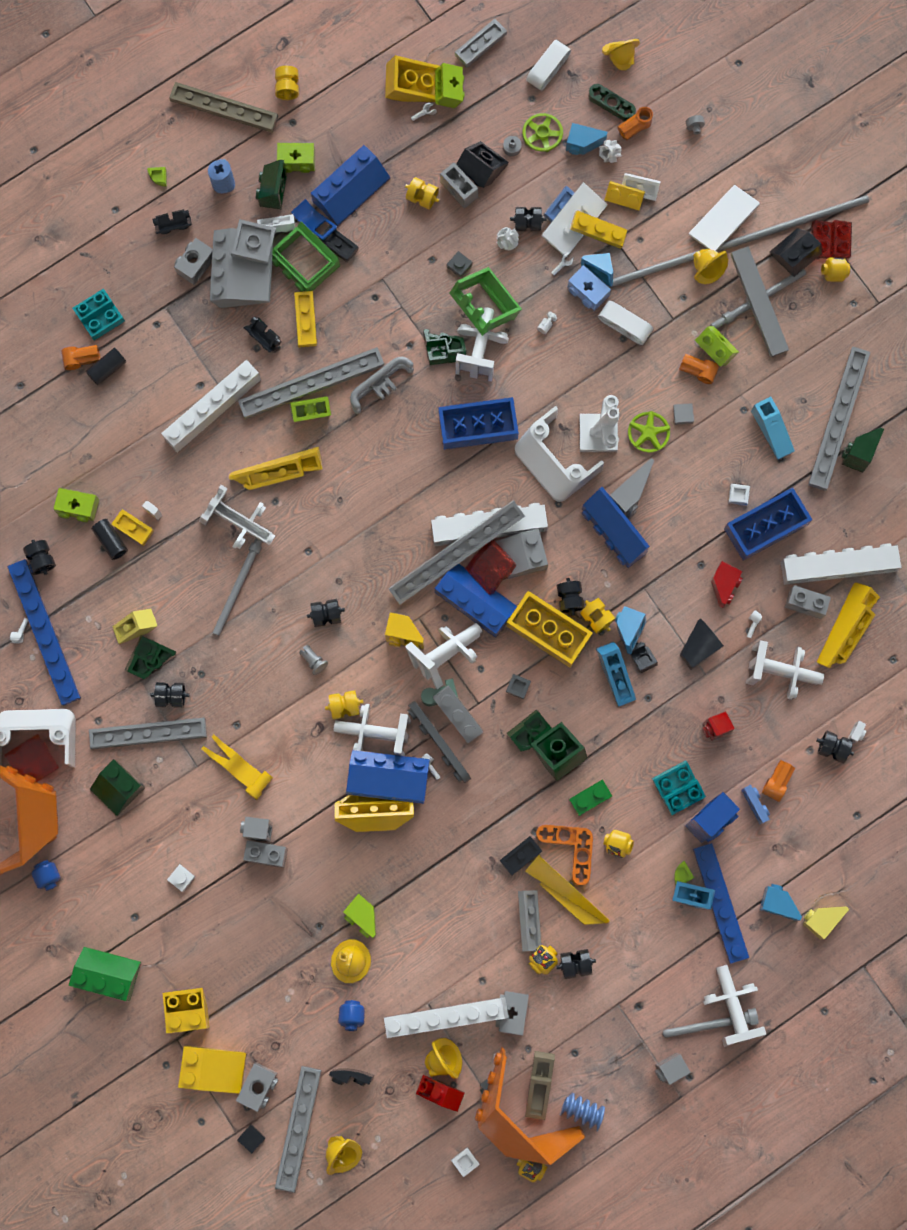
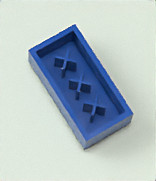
M513 397L438 407L444 450L518 440L519 432Z
M792 487L726 524L724 530L744 561L808 526L813 519Z
M722 792L695 815L685 827L701 843L704 841L709 842L717 838L724 831L723 828L733 823L739 817L737 812L740 809Z

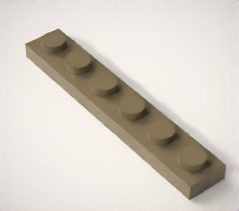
M175 82L169 97L171 102L273 133L278 119L277 113Z

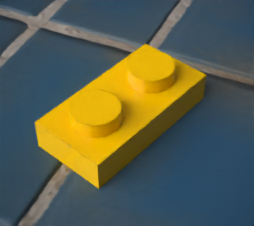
M610 181L604 200L640 210L645 191Z
M123 509L111 524L142 546L145 545L154 532L151 527Z

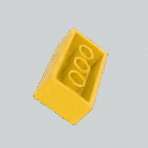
M527 591L506 624V627L569 668L572 667L593 632Z

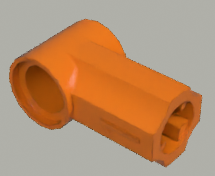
M641 107L635 115L620 124L617 129L622 138L627 141L641 130L649 128L653 118L652 110L649 107ZM647 116L649 119L642 120L640 119V117Z
M97 345L82 348L71 346L61 350L65 370H75L80 368L81 365L96 363L101 359Z
M685 354L679 370L696 376L699 381L705 384L713 383L719 369V365L711 360L703 361L688 354Z
M780 760L761 793L780 802L787 790L786 785L795 767Z

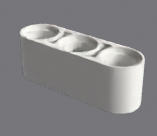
M554 40L531 69L526 81L542 91L568 59L571 49L558 40Z
M608 301L598 315L599 320L639 345H643L653 331V327L648 322L613 301Z

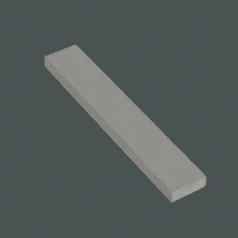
M749 246L731 252V258L770 357L788 351V345Z
M205 717L89 729L90 749L207 737Z
M306 1066L301 1067L275 1189L295 1193L322 1070Z

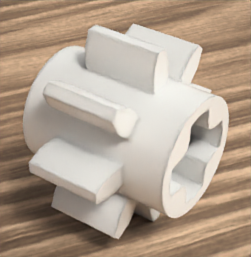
M606 140L603 146H599V156L604 159V162L614 163L617 162V157L622 156V147L617 144V140Z
M505 227L498 232V237L496 238L498 241L496 243L500 249L504 248L510 251L518 245L519 234L515 228L511 230Z

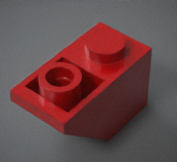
M721 561L711 580L719 607L724 608L726 604L730 605L734 594H732L734 587L738 588L743 580L740 577L741 570Z
M726 711L708 718L703 723L704 727L702 728L706 738L710 737L711 741L735 729Z
M423 1075L416 1094L441 1107L458 1112L465 1092Z

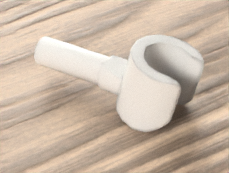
M426 103L421 112L411 117L412 121L426 114L434 115L437 110L433 109L429 112V108L434 104Z
M569 252L563 255L562 261L551 272L553 275L557 274L565 265L569 266L572 264L573 258L570 261L565 260Z
M756 610L749 617L753 623L747 634L748 638L752 637L755 627L762 618L761 614Z
M24 618L18 632L11 633L10 640L12 643L20 644L23 642V633L29 621L27 618Z
M427 753L424 754L422 758L430 759L429 770L436 780L439 779L440 775L431 765L434 759Z

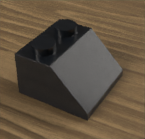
M480 141L465 148L456 165L477 186L485 188L494 182L509 162Z
M797 228L769 253L795 277L822 254V246L809 231Z

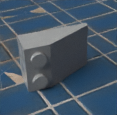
M652 458L610 495L628 519L637 512L638 502L654 463Z
M539 528L521 532L483 546L492 583L547 570L548 568Z

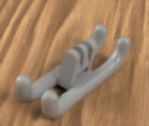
M403 356L397 357L355 388L350 396L353 411L356 414L361 413L359 400L372 390L381 400L385 399L381 393L382 391L389 396L391 392L387 388L388 386L393 391L397 389L389 377L399 369H405L408 373H413V362Z

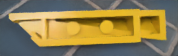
M319 447L231 472L229 479L235 480L242 484L243 487L251 490L304 476V471L322 470Z
M857 582L853 584L819 655L818 664L831 668L832 664H842L847 661L876 615L871 608L880 596L871 587Z
M538 855L525 870L526 873L541 882L540 886L583 925L606 924L610 922L603 913L541 856Z

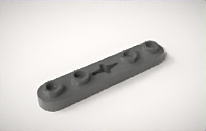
M415 701L408 705L410 708L407 710L413 720L418 719L421 723L419 725L424 735L429 734L444 756L441 758L448 767L450 765L455 770L453 775L459 783L461 781L464 783L468 782L471 779L470 775Z

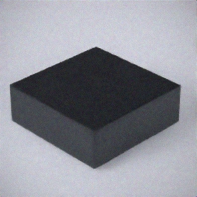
M250 1124L237 1141L252 1154L266 1137Z

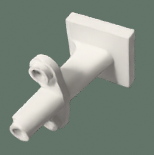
M485 307L483 308L484 314L482 318L488 323L489 320L493 319L494 310ZM461 324L457 332L463 336L476 337L472 356L457 353L455 374L459 375L460 370L469 371L470 377L476 379L478 374L488 375V381L492 382L494 361L483 359L487 341L489 339L506 344L509 340L508 334L505 332L494 333L488 331L482 336L476 328H471L467 324Z
M609 395L604 398L601 414H580V452L618 451L619 408L617 406L619 401L617 397Z
M220 485L216 496L211 499L207 510L201 515L199 522L206 526L213 513L242 529L241 534L232 546L235 549L236 547L238 549L242 547L246 540L243 538L246 532L270 545L275 535L253 522L256 516L260 517L266 507L263 506V503H259L251 518L248 519L222 502L227 488Z
M474 623L455 637L447 626L439 628V633L447 642L426 655L412 642L405 646L415 669L420 667L423 676L427 680L432 678L436 689L443 685L437 670L438 667L455 654L461 652L470 663L476 661V653L471 648L467 650L465 647L480 637L482 629L477 623Z
M760 640L752 647V651H757V656L749 662L748 669L754 670V672L746 680V684L754 685L759 682L762 672L790 678L787 699L790 700L797 697V680L822 685L824 680L823 673L799 667L800 661H803L805 650H802L801 647L797 646L795 650L793 666L766 659L765 655L768 645L766 641Z
M370 704L361 706L360 717H363L361 724L335 721L334 732L359 736L358 743L354 744L353 750L362 751L364 737L395 742V755L405 756L402 749L403 743L408 741L409 735L406 732L407 724H411L409 715L400 713L398 729L367 725Z
M728 965L717 967V975L723 995L716 997V994L704 996L705 1001L703 1003L708 1005L722 1000L726 1001L735 1034L724 1037L722 1039L723 1046L726 1047L737 1042L741 1043L752 1038L765 1036L766 1031L764 1027L748 1030L738 999L740 995L758 991L757 987L752 983L742 986L743 990L736 992Z

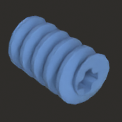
M225 159L212 162L208 167V175L213 189L221 194L234 190L235 180L229 162Z
M571 1093L566 1097L559 1115L561 1116L564 1112H567V1119L574 1115V1122L581 1118L583 1126L588 1121L589 1128L591 1129L594 1125H597L598 1131L605 1114V1107L601 1106L597 1110V1103L594 1102L590 1106V1100L588 1099L582 1103L581 1096L575 1100V1094Z

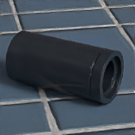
M114 347L87 369L86 373L96 385H99L124 365L126 360Z
M102 519L92 526V531L112 560H117L128 552L127 547L108 519Z

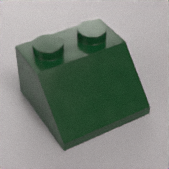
M284 160L264 165L263 172L260 171V189L257 188L256 200H258L260 207L282 209L287 181Z
M884 428L870 431L856 437L853 442H849L841 455V458H844L842 465L863 473L873 459Z
M562 722L531 743V747L556 781L588 759L585 747Z
M114 759L99 773L90 788L116 816L145 789Z

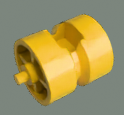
M288 65L276 68L275 80L277 83L275 84V96L282 100L296 99L299 96V86L297 85L299 80L298 69Z
M417 177L413 178L410 185L406 184L405 186L408 189L406 200L413 203L419 202L420 206L428 210L432 208L435 202L440 200L437 198L439 187L430 183L425 185V181Z
M600 598L592 602L586 600L584 602L586 606L580 612L581 616L586 622H591L590 627L596 634L603 630L609 632L611 630L610 624L616 619L610 610H605L606 606Z
M356 690L347 691L343 696L339 693L329 695L330 704L325 706V710L331 711L333 720L344 718L345 714L349 717L360 715L359 706L364 702L363 699L359 700L357 698Z

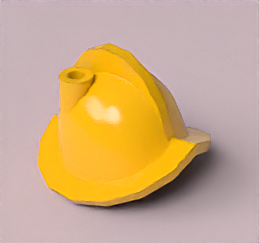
M639 39L612 42L602 48V53L609 55L616 68L625 71L631 65H634L635 47L639 46L640 41Z
M702 249L693 255L694 265L698 271L694 278L698 283L710 284L717 281L728 267L729 259L726 251L718 253L711 249Z
M348 939L341 942L335 948L331 957L333 973L338 980L344 983H355L361 980L368 973L371 966V956L368 948L363 942L356 939Z
M437 1038L432 1042L433 1049L425 1058V1066L429 1070L430 1076L450 1075L453 1079H458L462 1070V1057L457 1045L447 1038Z
M342 1136L331 1137L328 1141L325 1156L328 1163L326 1173L333 1175L334 1173H343L354 1168L362 1157L361 1146L354 1140H345Z

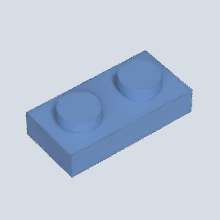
M565 186L543 216L552 222L573 196L574 192L568 186Z
M751 785L743 788L741 791L759 824L770 820L768 817L770 813L767 807L759 801L760 794L755 787L752 788Z

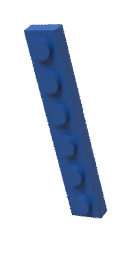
M713 844L694 848L693 852L705 888L715 890L711 908L729 964L749 958L747 948Z

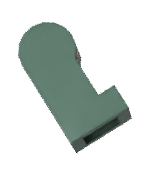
M453 678L445 680L446 686L439 689H424L421 694L423 704L428 707L438 705L433 696L448 685L458 697Z

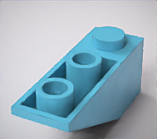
M772 397L755 404L751 413L776 458L780 459L795 451L782 416Z

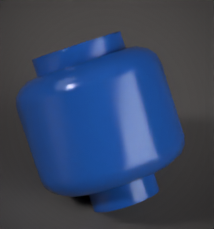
M45 860L33 866L34 870L31 872L37 888H45L46 891L57 887L56 883L61 877L55 863Z
M345 1001L339 1007L338 1023L345 1027L346 1031H357L358 1027L363 1026L365 1008L360 1005L359 1001Z

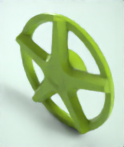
M539 113L531 116L525 122L522 135L525 144L531 149L549 152L560 144L563 138V127L560 121L553 115ZM546 116L543 124L537 125L532 121L536 117ZM551 118L556 121L560 131L550 130ZM527 125L535 131V134L528 139L526 137ZM550 136H559L557 142L549 146L548 138ZM540 139L544 148L536 147L531 143Z
M653 411L643 412L636 415L630 422L628 437L632 445L638 450L647 453L656 452L667 444L670 438V426L660 414ZM648 415L646 425L635 423L640 417ZM654 416L659 418L665 426L655 427ZM632 428L641 432V436L636 442H634L631 435ZM667 432L666 439L660 446L656 435ZM648 440L652 442L655 449H644L639 446Z

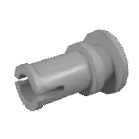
M309 645L304 646V651L301 649L299 654L309 663V667L314 669L313 675L321 673L327 667L328 662H322L323 659L320 656L318 657Z

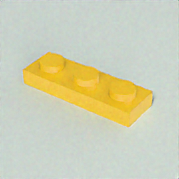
M578 210L574 213L570 230L617 248L623 247L627 229Z
M313 291L294 292L298 347L317 346Z

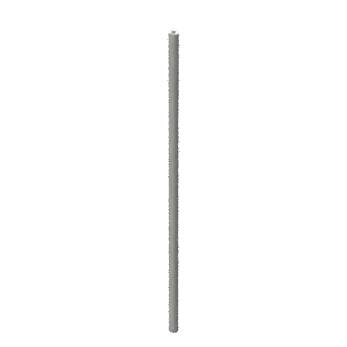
M866 195L726 241L716 252L868 203L869 197ZM695 252L614 278L611 287L694 260L693 255Z

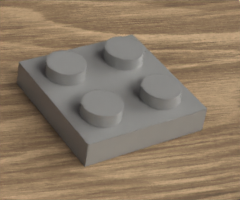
M239 219L231 256L268 265L276 228Z

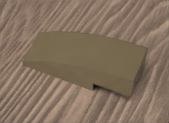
M539 1051L534 1053L525 1117L541 1120L546 1118L555 1054Z

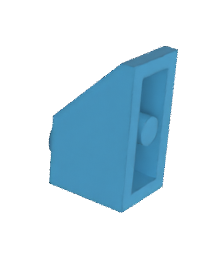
M572 123L566 151L574 155H584L603 145L607 139L608 132Z
M624 606L622 612H618L615 622L617 623V630L627 653L631 654L647 623L646 614Z
M771 884V887H765L759 910L795 921H801L802 916L789 893L784 891L782 886Z

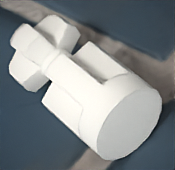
M548 312L546 314L548 319L544 318L537 327L538 331L542 334H547L552 326L551 321H556L557 317L554 313Z

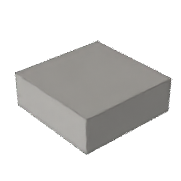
M692 403L673 405L675 424L694 423Z

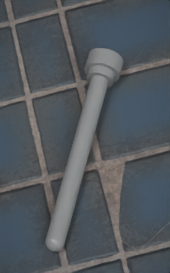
M747 1009V1012H744L746 1024H759L756 1009ZM731 1017L666 1029L663 1031V1036L668 1038L733 1024Z

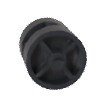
M516 207L515 215L510 217V221H514L516 231H526L527 229H530V231H541L542 223L547 221V217L542 216V207H531L530 210H527L526 207Z
M31 540L32 543L23 548L26 558L31 560L29 565L33 575L43 573L48 575V571L56 567L53 557L48 554L50 550L46 540Z
M566 578V582L556 585L558 596L562 598L559 601L560 612L571 613V616H575V612L585 608L583 597L579 596L582 593L580 581H570V578Z
M337 598L326 600L325 604L321 601L310 603L311 612L307 614V618L313 619L314 627L325 626L327 622L330 624L341 623L340 614L345 612V608L339 607Z
M156 682L155 691L150 693V696L154 697L155 707L165 708L170 703L174 708H184L185 699L190 697V694L186 693L184 683H174L170 687L166 682Z
M826 730L823 737L816 740L819 743L817 754L828 757L832 755L835 761L844 764L849 755H854V752L851 751L853 740L846 737L838 739L835 733Z
M588 949L578 950L576 954L572 952L560 953L561 963L556 965V967L563 971L564 979L576 978L577 974L581 977L592 975V965L596 963V959L590 958Z

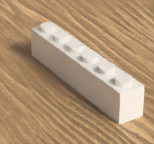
M245 360L161 433L166 442L178 453L261 380L259 372Z
M533 503L529 504V507L521 508V506H518L525 517L495 538L512 536L538 528L540 532L547 531L548 524L545 505ZM495 508L491 512L486 513L484 511H475L471 515L458 513L453 515L454 517L446 518V516L435 517V520H431L434 545L452 544L501 508Z
M889 543L882 544L879 548L864 546L861 547V550L846 548L842 552L836 553L835 550H828L819 555H816V552L806 553L802 557H797L796 554L788 555L782 560L781 568L784 585L897 572L901 569L898 545L892 546Z
M503 997L385 1017L384 1022L387 1038L505 1019L508 1018L506 999Z

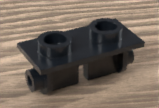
M184 209L172 212L173 219L169 218L168 213L155 216L156 218L152 220L156 234H168L171 230L187 229L192 225L189 211Z
M254 316L250 320L252 324L244 327L249 335L258 341L269 353L281 348L280 344L282 341L280 337L271 329L265 332L268 326L259 317Z

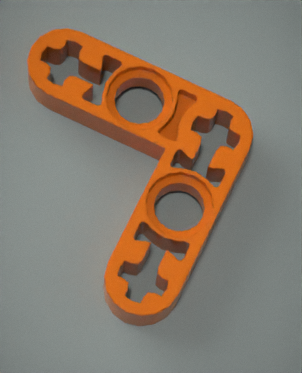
M540 826L536 831V837L540 842L574 846L572 880L580 886L587 884L591 874L592 832L587 828ZM545 828L548 833H553V829H557L556 841L552 840L553 836H547L546 839H543L539 832H542ZM567 830L570 833L569 840L562 841L559 838V832ZM583 832H586V835L589 836V839L585 841V846L589 845V849L577 848V844L582 845V839L578 838V836L582 835ZM580 851L587 853L588 860L586 862L578 861L577 854ZM576 864L580 866L588 865V869L583 868V875H586L587 878L583 879L582 882H579V878H576V874L580 873V868H576Z

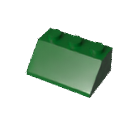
M83 947L74 965L68 986L123 1001H130L141 962Z

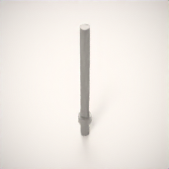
M803 269L795 277L790 275L767 289L768 297L805 276L806 271ZM749 301L731 312L724 313L720 319L710 325L717 329L724 324L728 325L733 322L734 318L751 308Z
M255 538L254 543L251 542L248 549L250 550L212 632L215 635H220L256 554H259L262 548V541L258 538Z

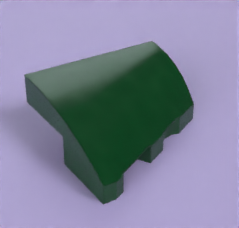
M424 329L423 333L429 365L455 363L457 353L466 355L467 350L463 337L449 336L442 332L440 335L431 334L429 329Z
M141 635L126 665L125 671L145 679L151 672L162 666L171 656H174L176 651Z
M536 709L507 732V735L522 752L530 750L532 748L531 743L552 729V727Z

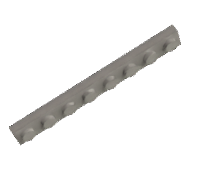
M378 347L240 399L238 402L244 418L248 419L385 365Z
M856 347L851 348L811 473L809 486L824 491L828 489L869 359V351Z
M511 501L389 587V591L397 602L402 604L520 521L525 515L515 501Z

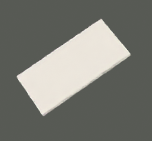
M583 182L541 236L562 255L567 252L570 253L584 236L581 233L570 230L574 213L578 210L598 218L608 204Z
M734 185L689 232V236L707 249L717 251L754 212L760 203Z

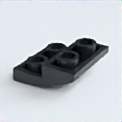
M349 1068L333 1069L329 1073V1076L332 1077L331 1081L339 1085L348 1084L351 1077H353V1082L365 1086L366 1084L369 1085L374 1077L373 1074Z

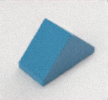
M610 253L585 255L581 258V267L584 265L609 287L613 285V267Z
M677 881L673 901L695 908L711 910L715 890Z

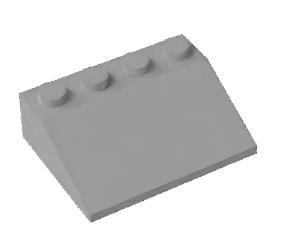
M237 229L214 230L210 301L219 308L269 303L273 245L268 265L232 257L231 252Z

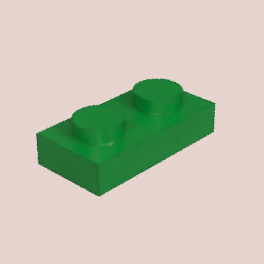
M602 779L573 796L569 801L578 816L611 798L612 794Z

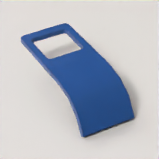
M306 199L291 211L299 222L302 221L322 240H325L337 229L334 223L317 212ZM327 222L332 228L323 236L315 231L321 224Z

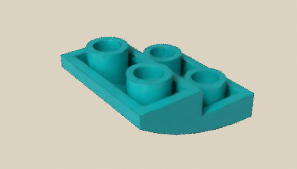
M104 288L72 308L94 341L125 322Z
M686 760L652 778L671 815L706 797Z

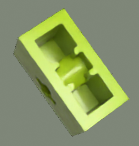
M442 63L435 70L436 105L456 108L463 102V67Z
M277 143V161L284 160L287 173L292 171H300L302 173L315 171L314 143Z
M714 326L707 327L695 339L700 347L720 367L726 366L739 353Z
M327 396L290 403L293 422L331 416Z
M59 488L53 510L61 518L69 519L70 517L77 518L76 520L87 523L88 520L94 521L99 499L93 494Z

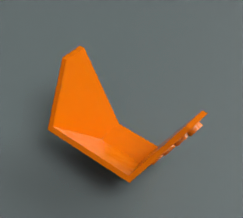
M1 765L0 778L16 790L19 851L0 863V875L24 865L46 844L54 841L58 834L56 791L53 790L54 787L47 783H43V785L37 783L34 777L27 774L22 776L17 773L18 770L10 766L5 768Z
M501 1046L500 1052L495 1055L494 1071L489 1073L487 1080L489 1086L487 1090L483 1091L481 1098L483 1104L481 1109L478 1108L475 1121L478 1123L479 1130L506 1157L552 1165L585 1138L584 1132L580 1126L528 1138L499 1108L507 1059L505 1049Z

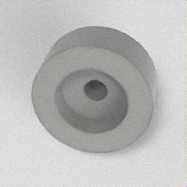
M701 115L689 117L685 121L687 129L693 131L695 135L700 134V128L705 125L704 118Z
M516 136L507 137L503 143L504 152L509 156L519 154L522 145L520 139Z

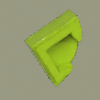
M166 167L147 168L148 174L155 184L167 187Z
M685 861L681 862L675 870V885L677 881L686 883L694 878Z

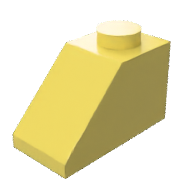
M146 609L131 612L112 627L118 643L122 644L149 633L157 627V623L152 610Z
M845 906L817 908L814 911L810 909L804 916L805 921L803 925L820 940H823L849 911V908Z

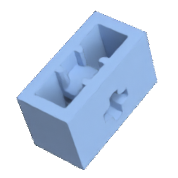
M584 265L568 280L567 287L569 292L575 297L578 296L582 300L583 305L588 309L591 308L595 311L610 296L611 289Z

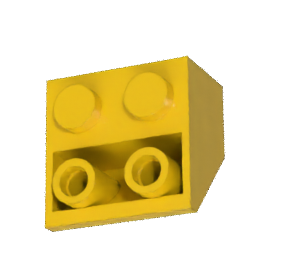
M390 612L385 631L386 642H389V645L394 647L406 646L412 642L418 649L424 650V639L410 617Z
M203 988L162 993L166 1034L210 1028L208 1007Z

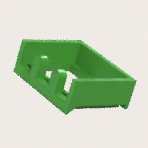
M302 221L273 248L272 264L275 267L279 266L283 270L284 276L288 280L292 279L300 292L313 291L340 267L339 258ZM301 235L329 262L309 281L280 254Z
M489 267L457 280L449 292L482 336L488 331L514 320L522 310ZM480 284L503 314L486 323L482 318L484 314L483 308L475 309L470 303L473 299L472 294L467 293L464 295L462 293L463 290Z

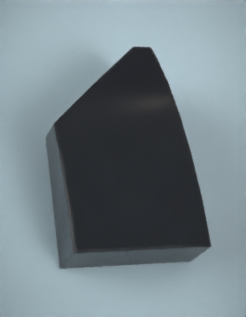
M644 642L636 643L630 655L640 673L657 666L658 662L649 647Z

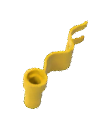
M213 734L212 739L230 760L215 754L204 746L201 749L247 787L245 791L255 800H258L262 795L261 792L273 777L266 771L260 773Z

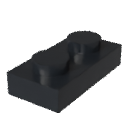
M331 225L322 233V236L332 228ZM334 230L325 240L320 239L333 253L347 263L359 250L355 243L337 230Z
M529 836L499 861L510 875L513 876L539 855L542 850L532 837Z

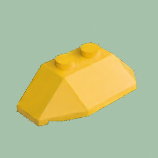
M348 795L335 803V821L355 832L396 830L414 817L413 802Z

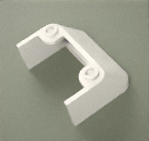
M555 406L534 422L515 445V454L555 501L562 502L602 472L604 462L601 460L589 471H586L579 464H573L567 469L561 465L542 442L549 435L548 424L557 418L558 408Z
M68 709L12 710L0 713L1 766L2 747L10 742L11 731L49 730L50 740L54 744L65 745V764L69 767H75L76 718L73 712Z

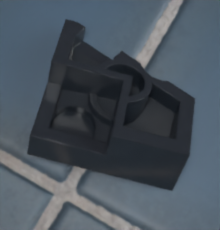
M700 618L683 647L680 656L690 670H692L723 648L724 645Z

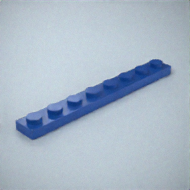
M24 559L7 566L61 705L64 706L81 699L27 560Z

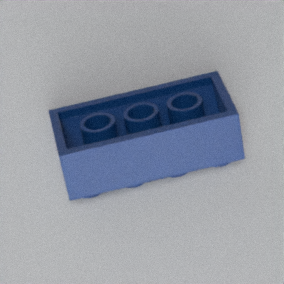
M363 145L311 192L312 202L339 226L390 179V176L378 158Z
M603 487L598 489L583 504L582 515L587 521L590 520L594 524L595 532L605 538L606 546L611 551L614 550L616 552L618 561L623 566L626 565L629 568L647 554L650 546Z
M460 564L451 568L434 588L435 594L495 638L505 627L508 619L517 608L515 604Z
M352 750L346 795L424 804L430 759Z

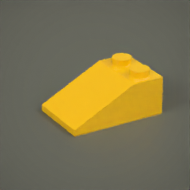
M395 55L386 63L385 98L401 102H435V70L439 65Z
M184 1046L178 1088L239 1094L242 1089L246 1053Z

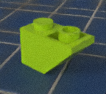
M358 894L343 911L346 914L344 918L351 925L356 923L360 926L359 932L367 939L370 936L375 938V908Z

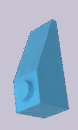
M614 642L596 648L601 666L618 707L636 700L620 648Z

